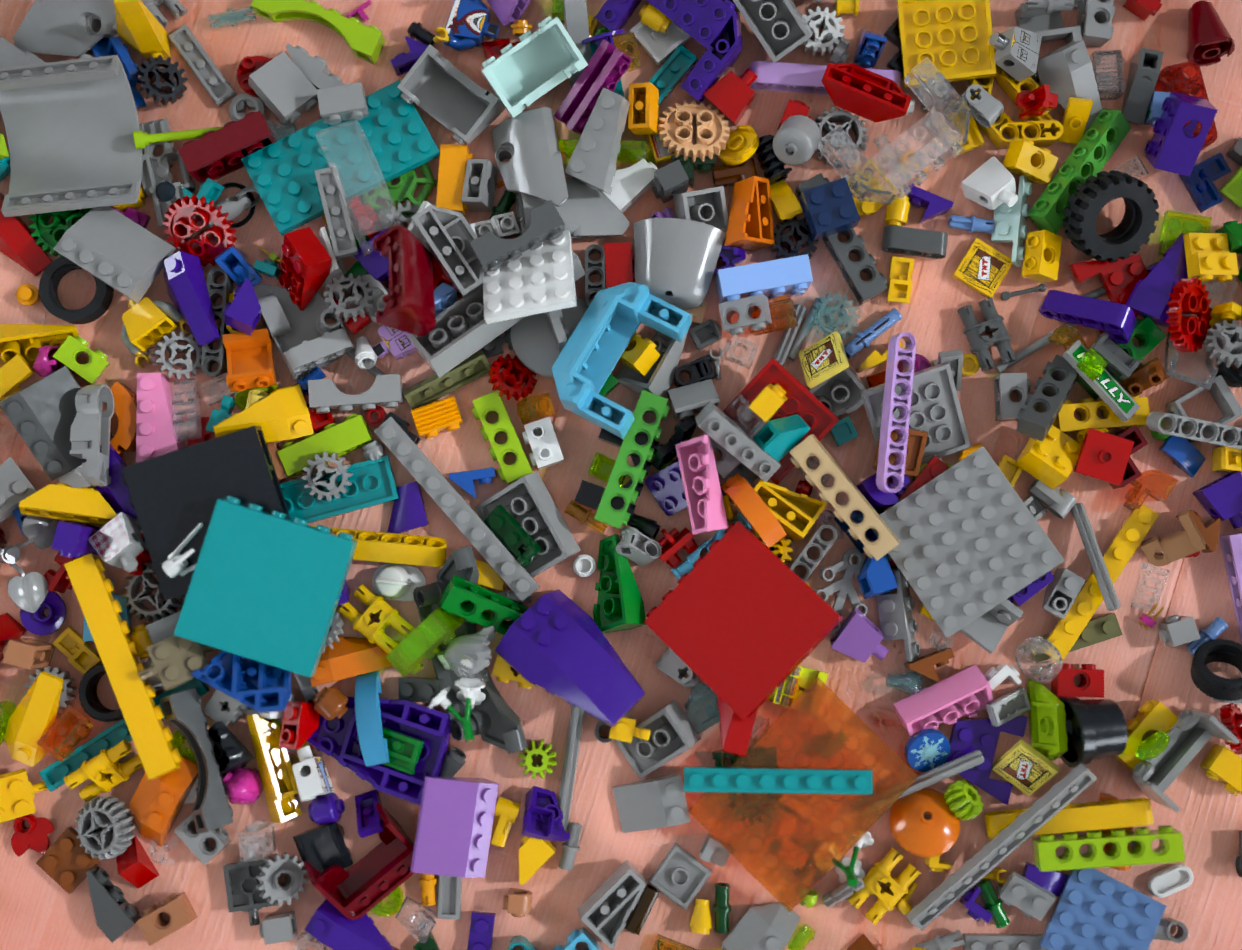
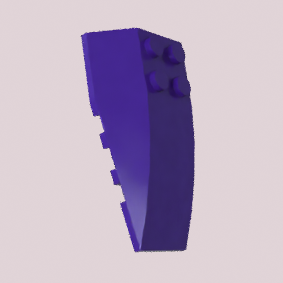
M560 590L544 594L510 626L495 649V652L528 682L545 688L550 694L558 695L567 700V703L586 710V713L612 727L645 695V692L594 620Z
M348 697V703L346 704L348 710L340 720L335 717L333 720L328 721L320 715L319 727L307 740L309 743L328 756L338 760V763L354 771L358 777L367 780L377 790L421 805L425 776L438 777L451 737L450 714L433 708L429 709L427 706L409 700L379 699L382 727L424 741L414 774H408L383 764L366 767L357 732L355 697Z

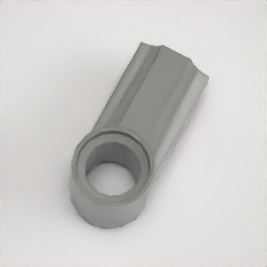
M1038 479L1031 484L1028 492L1047 505V509L1061 519L1065 518L1077 502V499L1067 491L1057 487L1052 490Z
M1161 919L1153 939L1182 943L1188 937V929L1185 924L1175 919ZM1176 925L1178 929L1177 934L1171 936L1170 928Z

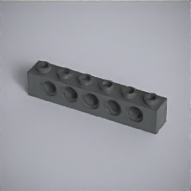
M819 173L799 184L795 193L800 198L802 191L829 183L830 181ZM853 228L822 238L860 305L885 292L887 280L882 273L877 271L874 257L866 252L863 238L857 235ZM837 235H845L848 242H840ZM848 254H856L859 261H851ZM860 273H867L870 280L863 281L860 278Z

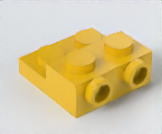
M1187 233L1183 235L1188 278H1197L1202 280V282L1217 279L1219 283L1232 281V277L1239 275L1236 253L1229 252L1227 233Z

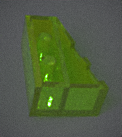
M440 606L385 658L404 678L409 673L415 675L424 666L421 662L426 658L431 660L440 651L437 647L442 643L447 645L456 636L453 632L465 621L459 615L447 613Z

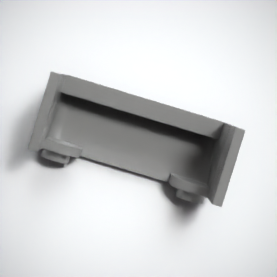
M1194 709L1185 710L1179 715L1178 721L1148 756L1134 767L1132 778L1150 800L1178 813L1181 809L1164 794L1165 790L1212 736L1234 744H1238L1240 740L1213 715Z

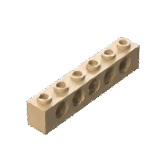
M814 434L809 435L789 452L792 455L790 457L792 463L798 469L802 467L806 472L804 477L811 486L816 485L819 488L821 499L826 504L831 503L835 508L833 513L840 522L845 521L850 527L848 532L856 541L860 539L865 545L863 550L870 559L874 557L878 561L900 544L901 541ZM811 456L818 457L820 465L816 469L811 468L808 464ZM825 474H831L834 477V484L832 486H826L823 483V476ZM839 492L848 494L849 502L847 504L838 502L837 495ZM854 510H859L863 513L864 519L862 522H855L852 519L851 515ZM870 528L877 530L879 534L878 539H868L866 531Z

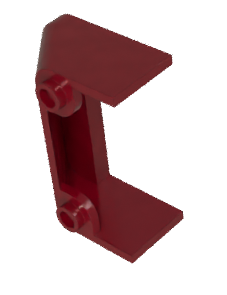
M379 802L375 806L384 821L383 831L378 833L382 842L347 871L339 865H333L320 873L310 862L306 861L303 863L312 885L350 920H357L363 917L414 874L410 871L414 843L400 824Z

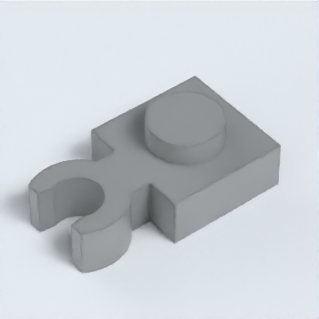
M843 37L841 38L838 46L833 51L829 63H845L849 56L846 53L850 43Z

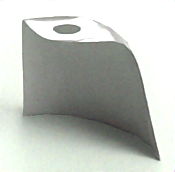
M656 217L635 222L633 224L635 283L648 286L650 294L664 301L674 302L677 305L676 307L682 310L698 307L708 292L726 233L709 224L687 219ZM666 291H671L673 296L665 295Z

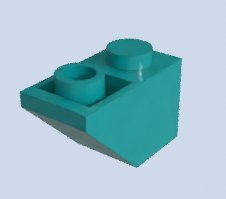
M796 414L768 421L753 438L766 453L780 461L811 428Z

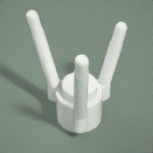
M199 523L183 542L167 556L168 560L162 563V568L169 577L175 578L179 574L183 577L195 570L196 564L186 567L188 565L186 559L195 550L191 548L183 555L179 553L203 527V523Z

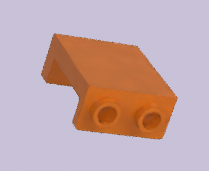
M268 328L254 330L251 336L243 332L222 335L227 357L228 375L226 376V382L231 392H241L246 389L266 388L277 385L273 341Z

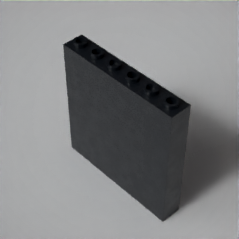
M261 426L245 428L122 468V480L129 489V501L137 514L136 523L145 538L143 541L144 548L150 554L152 560L150 564L151 569L157 575L159 581L158 591L165 601L187 594L194 571L189 572L183 577L179 574L175 578H171L163 570L162 563L168 560L167 556L183 542L199 523H203V527L179 553L183 555L193 548L195 552L186 559L188 562L186 567L197 564L218 499H226V496L240 499V504L246 506L249 503L257 504L263 507L262 511L271 513L272 510L285 513V518L291 520Z

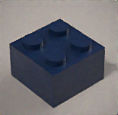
M846 177L804 190L801 193L799 200L813 241L854 228L860 221Z

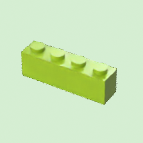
M357 414L349 415L344 418L345 422L338 425L336 423L329 424L324 427V431L318 434L313 432L314 434L303 436L304 440L297 443L292 441L282 446L283 449L277 451L287 476L294 478L306 473L303 467H310L307 460L313 459L315 461V454L317 453L323 457V453L328 451L331 457L336 452L337 458L375 441L362 415L357 416Z

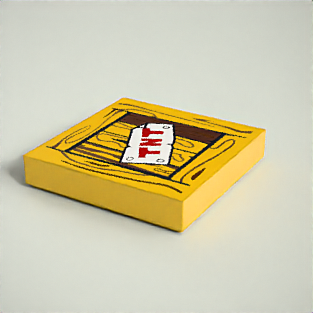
M975 238L952 277L983 296L991 298L1013 263L1008 256L980 239Z

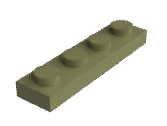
M480 350L439 378L434 374L402 392L413 410L430 404L487 374L491 365L484 352Z
M1110 613L1090 620L1069 652L1123 635L1116 614ZM1051 633L1027 640L1034 663L1051 658L1040 650Z

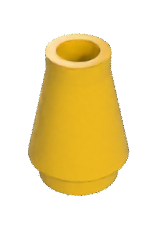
M696 898L689 924L692 933L709 934L712 928L710 900Z

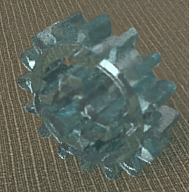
M836 291L833 296L829 292L825 294V298L820 297L818 299L820 304L813 305L816 312L811 314V317L816 318L812 326H819L816 332L820 333L823 331L824 337L836 331L835 328L840 325L842 327L845 326L844 329L837 331L842 340L846 338V334L852 335L854 333L852 328L859 326L855 320L861 318L860 315L855 313L860 309L859 306L853 307L852 305L855 299L848 301V294L845 293L840 297L839 291ZM837 302L834 307L826 306L827 303ZM837 311L839 319L834 321L833 313Z

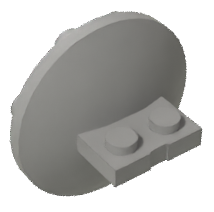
M576 296L577 306L526 316L511 327L513 350L525 367L541 376L554 378L551 368L588 309L583 299Z

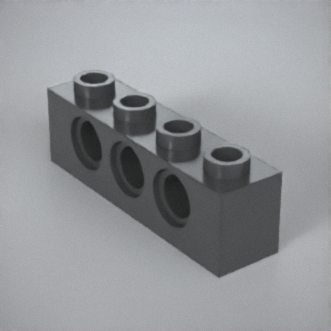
M1059 355L1055 356L1053 362H1047L1043 371L1044 377H1039L1034 386L1035 393H1029L1025 402L1027 407L1025 409L1021 408L1016 417V421L1019 422L1016 431L1041 442L1046 437L1079 377L1078 372L1064 357Z

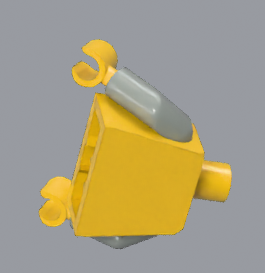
M148 297L140 300L138 304L130 300L128 302L130 309L122 315L124 324L122 326L121 339L131 354H135V364L141 368H145L141 362L143 357L147 363L152 364V358L149 355L142 354V352H145L160 341L164 335H168L178 327L176 325L177 322L180 324L181 331L190 335L185 331L187 324L180 312L168 302L160 300L152 302Z

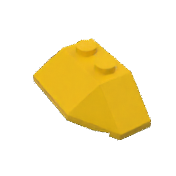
M58 483L57 485L49 484L19 502L21 515L103 526L117 516L99 491H95V489L90 487L74 488L64 483Z

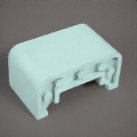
M549 16L537 24L538 30L533 33L528 30L518 37L521 42L514 47L511 43L500 50L502 55L497 59L492 56L482 63L484 68L480 71L513 118L525 109V106H530L531 103L565 79L570 78L572 74L588 66V63L558 17L552 19Z

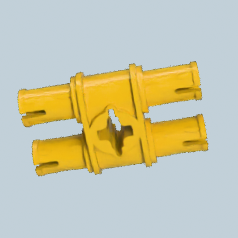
M362 584L358 588L364 595L357 589L353 595L368 606L367 610L364 613H360L347 602L343 606L349 612L340 607L338 613L352 623L353 630L359 631L368 639L370 644H377L390 656L394 651L387 645L396 650L399 644L384 633L385 629L391 626L406 638L409 634L403 627L412 632L414 626L400 616L399 610L389 605L383 596H376ZM374 616L379 617L381 621L376 623L373 622L372 618Z
M124 739L110 749L101 750L100 754L90 760L83 761L80 768L64 777V782L67 787L73 789L87 779L92 780L91 784L79 790L81 799L84 802H89L102 792L108 793L116 785L129 780L131 774L141 769L143 764L139 754H136L124 763L118 761L120 758L133 752L130 742Z
M891 847V850L880 862H874L872 869L862 879L865 884L864 888L858 892L854 891V894L847 898L856 909H859L870 894H875L878 900L864 914L875 926L888 910L895 909L894 906L905 893L908 894L909 890L907 888L921 874L920 871L909 863L897 878H892L890 871L903 859V856L893 847ZM877 881L887 884L890 891L881 889Z

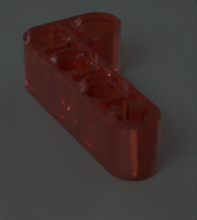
M1184 62L1166 66L1160 71L1154 91H1175L1186 95L1190 93L1195 97L1209 101L1201 69L1197 63ZM1162 77L1167 79L1168 83L1164 82ZM1214 120L1201 151L1214 143L1218 137ZM1199 121L1192 137L1197 136L1201 131L1202 125Z

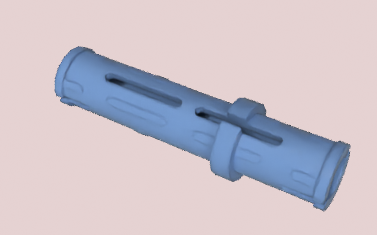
M892 308L891 311L866 330L858 332L855 335L856 337L844 346L847 358L850 359L861 349L868 348L873 340L902 319L900 312L896 308Z

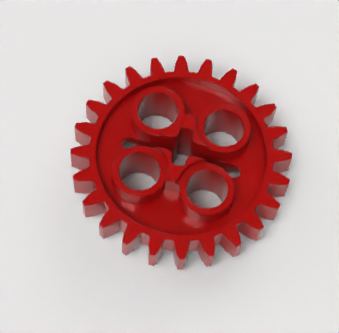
M187 195L182 199L179 198L168 207V211L164 214L166 219L163 221V224L168 227L163 232L170 234L166 240L169 242L173 241V246L180 251L200 257V261H202L205 267L209 262L214 266L217 263L214 259L232 245L235 247L233 243L237 238L233 236L236 229L230 228L234 221L226 219L229 213L222 214L220 212L222 206L214 207V200L206 203L205 196L199 201L196 195H193L191 198ZM208 223H214L213 225L209 226L206 230L200 231L193 238L189 240L186 239L187 237L191 236L194 232H198L199 230H201Z
M1183 278L1181 281H1177V286H1173L1174 293L1169 294L1171 301L1167 302L1169 310L1166 311V314L1169 315V318L1166 320V323H1169L1167 332H1171L1169 339L1174 340L1173 347H1177V351L1182 353L1197 352L1198 349H1202V344H1204L1205 337H1207V329L1211 328L1209 320H1212V317L1209 315V312L1212 311V308L1209 307L1211 299L1207 298L1209 291H1205L1206 285L1202 284V280L1197 278ZM1181 314H1195L1197 317L1182 316Z

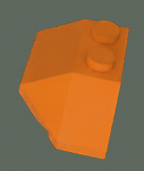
M184 755L181 756L182 761L179 762L181 768L159 778L148 780L145 772L127 807L130 809L131 816L134 817L133 820L140 835L160 847L167 838L198 778L197 763Z

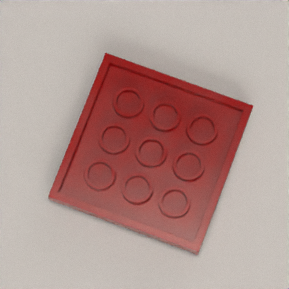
M774 357L723 410L726 415L754 437L767 422L753 412L749 406L767 385L771 383L774 386L777 383L787 392L785 396L788 399L768 421L798 414L811 428L793 448L811 434H814L820 441L840 420ZM789 452L779 461L781 467L769 478L776 485L795 467L790 460L792 455Z

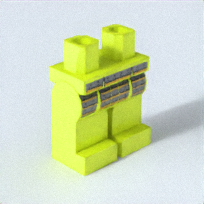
M798 666L768 699L773 703L817 716L822 696L801 690L799 687L823 693L828 673Z

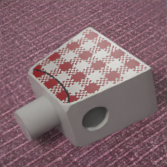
M120 512L88 539L107 564L117 568H124L125 571H132L137 568L138 563L135 557L145 549L136 518Z

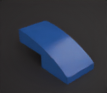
M1171 435L1159 449L1174 460L1173 464L1190 477H1194L1206 460L1202 453L1183 437Z

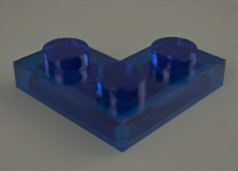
M1220 152L1195 165L1190 177L1179 174V177L1199 212L1202 213L1224 201L1213 182L1232 171Z

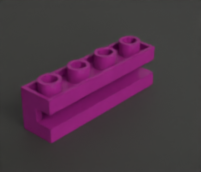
M603 39L588 62V66L584 68L554 117L565 123L570 130L581 135L603 87L613 92L619 79L626 73L633 59Z

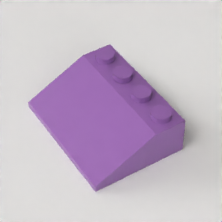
M425 776L410 871L413 873L463 878L485 877L499 784L485 778Z

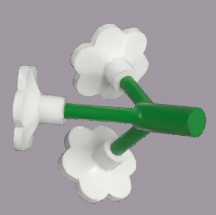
M461 678L455 681V686L461 689L457 692L456 697L465 704L464 718L451 706L452 703L446 698L451 689L450 686L444 688L431 701L428 708L432 709L437 705H441L445 710L448 709L462 723L466 742L474 740L470 720L471 709L474 708V705H480L485 700L486 695L481 692V688L485 687V683L481 682L480 679Z
M854 827L851 830L845 831L848 842L853 844L852 858L845 857L842 859V863L836 859V855H834L836 847L832 839L821 841L812 854L816 865L827 862L834 863L837 866L836 873L839 875L840 883L843 884L848 881L850 887L858 885L856 875H859L862 879L865 877L862 863L857 859L858 851L862 847H867V845H873L874 843L870 832Z

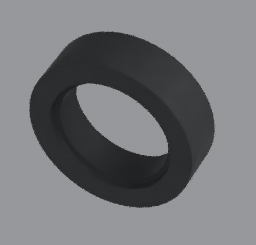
M63 256L59 257L46 267L41 276L39 294L43 305L54 316L72 324H87L97 320L110 307L114 288L93 276L96 282V293L92 301L87 306L78 310L66 309L58 299L57 289L59 282L68 272L82 268Z

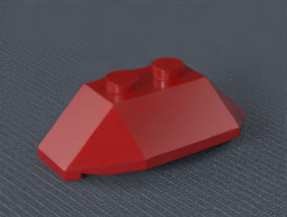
M828 63L821 80L835 106L875 123L905 116L912 99L893 80L852 63Z

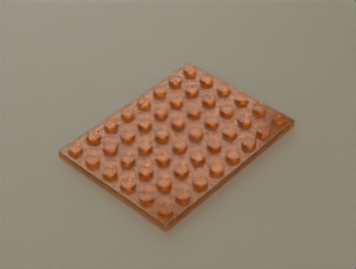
M816 677L747 749L745 758L739 757L730 767L871 769L873 771V795L705 792L688 811L791 912L919 776L822 680Z

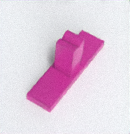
M366 1L348 14L347 18L359 14L364 22L369 18L363 10L372 4L371 1Z

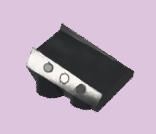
M222 721L214 723L208 730L209 737H211L214 743L213 752L215 759L220 764L219 773L223 775L245 767L248 762L255 758Z
M337 822L322 825L293 836L302 861L304 863L306 861L310 862L320 873L333 865L345 868L353 864L350 849L346 846L343 839L344 829Z

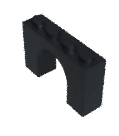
M603 428L598 437L600 441L621 448L624 440ZM638 434L635 437V442L639 445H644L648 442V438L645 434ZM654 439L651 448L656 449L660 442ZM630 455L634 467L640 463L639 457L637 455ZM645 461L643 467L644 470H647L645 474L646 476L648 475V472L651 467V463L648 461ZM630 479L627 484L622 486V488L630 487L632 485V480ZM582 480L575 503L598 510L605 488ZM640 482L637 483L635 491L639 492L638 497L644 486ZM619 497L612 499L611 507L613 509L619 510L623 508V499ZM631 503L627 512L631 513L630 517H632L636 505Z

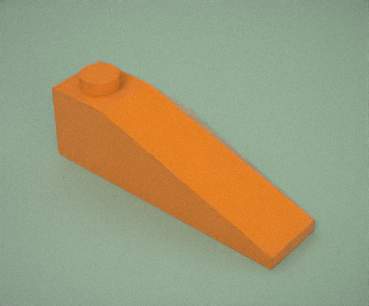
M338 636L340 642L334 641L332 649L328 646L325 647V652L321 654L316 673L310 678L311 686L315 687L404 664L406 661L401 641L394 640L399 644L396 650L387 645L394 651L389 656L377 644H370L366 638Z

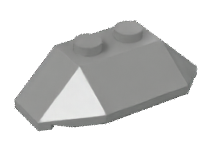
M429 205L411 217L422 240L447 278L462 296L482 284L484 271L469 243L478 237L462 213Z
M782 901L752 906L721 943L722 950H783L789 942L800 916Z

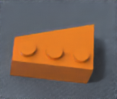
M752 176L734 183L724 246L756 251L775 245L769 179Z

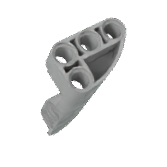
M35 0L13 37L14 44L24 52L79 57V55L85 54L103 37L110 38L117 35L114 0Z
M565 177L568 198L559 207H555L564 222L565 230L569 229L571 238H605L624 234L631 223L602 191L575 178ZM515 192L517 224L520 230L519 237L526 232L530 225L531 210L546 203V201Z
M262 283L254 286V291L261 307V319L265 327L268 328L271 338H274L293 379L306 376L315 366L321 369L354 348L341 322V317L337 320L335 318L336 312L328 313V307L324 305V298L318 291L305 310L300 311L298 306L292 303L289 293L285 288ZM327 318H333L336 321V323L334 325H328L327 323H325L324 320Z

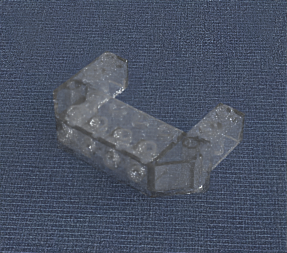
M928 57L908 72L904 81L929 110V113L869 160L840 125L820 140L817 148L842 178L846 177L851 194L858 201L891 204L898 198L903 199L912 191L911 188L914 185H921L929 178L928 175L932 171H939L947 164L945 161L950 157L954 159L964 151L963 145L968 140L971 109Z

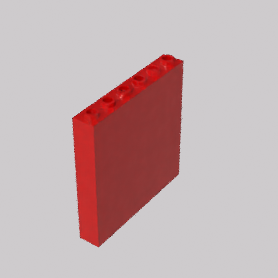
M737 521L736 524L731 523L728 526L729 528H726L724 531L725 535L720 541L717 539L709 547L710 552L705 557L701 556L693 564L695 568L689 574L685 573L678 580L677 583L679 585L673 591L669 590L662 597L663 602L658 607H653L646 616L648 618L644 623L743 721H747L838 625L843 617L742 523Z

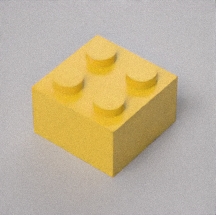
M1052 425L1043 442L1032 437L1029 438L1015 464L1054 490L1068 479L1078 459L1082 445Z

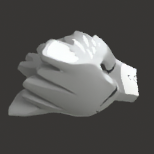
M494 625L485 627L474 634L461 635L454 638L446 650L440 651L437 655L444 669L454 671L460 678H471L474 674L489 666V660L492 658L490 653L492 651L488 645L495 638Z

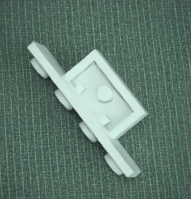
M1020 175L1017 202L1012 207L1002 203L994 209L993 220L995 223L993 225L995 227L991 236L993 243L1013 242L1011 262L1016 267H1021L1022 260L1024 259V239H1026L1028 233L1026 217H1029L1028 212L1030 211L1028 197L1032 194V182L1025 175Z

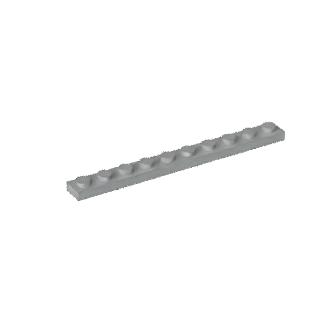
M389 417L374 431L522 602L540 587L393 417Z
M1083 763L1074 767L1066 777L1054 784L1051 790L1037 799L1029 809L1020 814L1007 828L1001 830L991 842L984 845L954 874L949 875L946 881L938 888L932 890L923 901L916 904L906 914L910 923L923 930L1096 781L1097 777Z

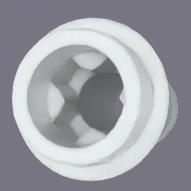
M358 337L355 341V363L361 369H371L376 364L377 355L367 337Z

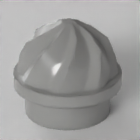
M377 439L362 446L364 451L362 454L367 460H378L384 456L383 444L380 445Z

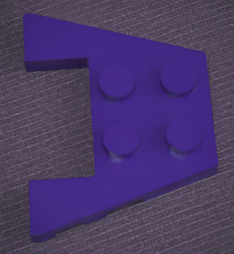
M1020 715L998 727L992 726L990 718L957 720V723L953 724L949 740L951 746L950 755L944 764L973 751L980 750L985 760L984 763L958 774L997 800L1008 805L1013 784L989 778L1000 732L1024 737L1028 717Z

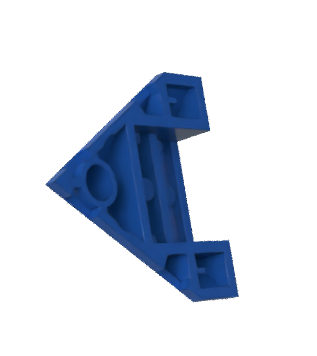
M224 650L212 658L211 662L201 670L197 669L191 673L193 677L259 713L285 711L291 697V671Z

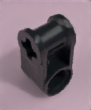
M710 355L680 366L674 375L675 385L682 387L718 377L717 372H714L711 365ZM681 372L687 373L690 376V381L682 382L678 374Z

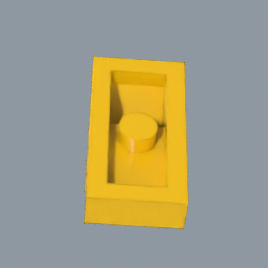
M1227 446L1213 449L1212 472L1240 471L1242 473V449Z

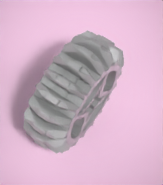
M833 106L830 109V113L825 109L822 112V116H816L815 123L819 127L821 134L820 143L814 152L820 153L818 160L824 157L826 158L825 164L828 165L830 161H833L834 167H837L840 161L844 167L847 165V161L854 163L855 157L860 158L862 156V151H865L867 148L865 143L869 140V136L865 134L869 130L867 127H863L865 120L858 121L859 115L855 114L853 116L852 112H844L842 108H839V111H837ZM833 122H840V123H844V124H843V125H836V124L833 123ZM822 129L826 132L825 135H827V137L829 138V142L827 145L824 143L822 139ZM850 129H852L855 134V144L852 142V138L848 134ZM843 133L842 137H839L834 141L835 136H838L839 134L841 135ZM841 148L844 151H835L833 149Z
M150 561L147 563V566L143 564L142 575L127 576L125 578L129 585H123L122 588L128 591L122 597L129 599L125 606H132L129 613H137L138 620L145 618V622H151L152 620L156 622L170 616L169 614L177 613L175 607L183 606L178 600L185 599L186 596L175 597L167 600V602L158 590L157 593H154L156 596H148L152 594L151 591H154L153 588H158L157 580L153 579L151 575L153 571ZM142 583L143 590L139 593V588ZM149 600L152 605L156 606L157 610L148 609L142 602Z
M109 795L93 798L91 801L86 802L83 808L78 811L79 816L75 819L78 825L74 829L78 831L79 835L76 838L81 840L79 847H85V854L91 853L92 858H99L100 860L113 859L124 853L132 844L131 839L135 836L132 830L136 827L131 823L134 817L129 816L130 809H125V802H119L118 797L111 798Z

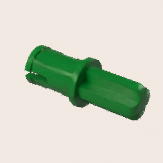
M989 880L982 881L978 884V887L981 889L980 893L985 902V909L989 910L993 915L992 918L997 928L1007 926L1010 921L1001 905L1002 900L998 898Z

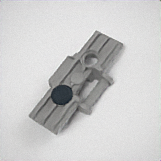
M167 118L140 124V130L147 132V134L171 132ZM173 141L149 143V146H145V149H142L143 189L146 196H152L159 227L165 226L163 224V221L166 219L164 214L168 211V207L177 199L184 197L182 188L184 187L191 191L195 190V184L192 183L191 176L178 150H175ZM157 146H163L164 148L163 154L160 156L153 155V150ZM178 160L183 184L181 182H174L172 179L170 167H173L172 162Z

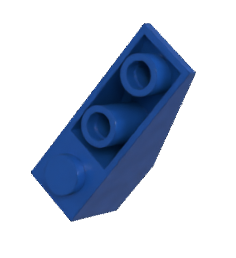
M862 30L853 63L858 64L862 68H874L887 42L886 36Z

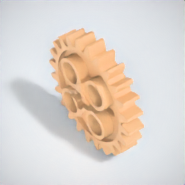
M684 100L682 106L676 102L675 108L669 106L668 111H663L662 118H659V141H663L662 147H668V153L675 151L676 158L683 155L684 161L691 157L692 161L695 162L696 157H699L703 162L705 156L713 159V154L720 155V150H725L730 133L729 121L725 120V114L719 115V109L712 110V104L705 107L704 101L697 105L695 100H692L691 104ZM693 117H695V122H696V124H695V136H696V138H695V145L692 144V134H693L692 120H693Z

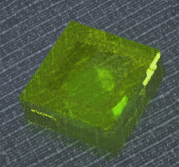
M1090 348L1085 351L1076 367L1094 381L1100 377L1108 362L1094 349Z

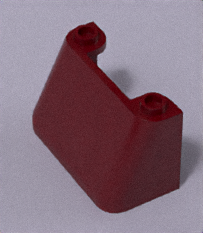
M397 224L373 240L374 250L381 252V256L388 258L390 293L383 297V302H386L383 311L376 312V323L423 337L433 330L436 325L433 258L431 252L408 228Z

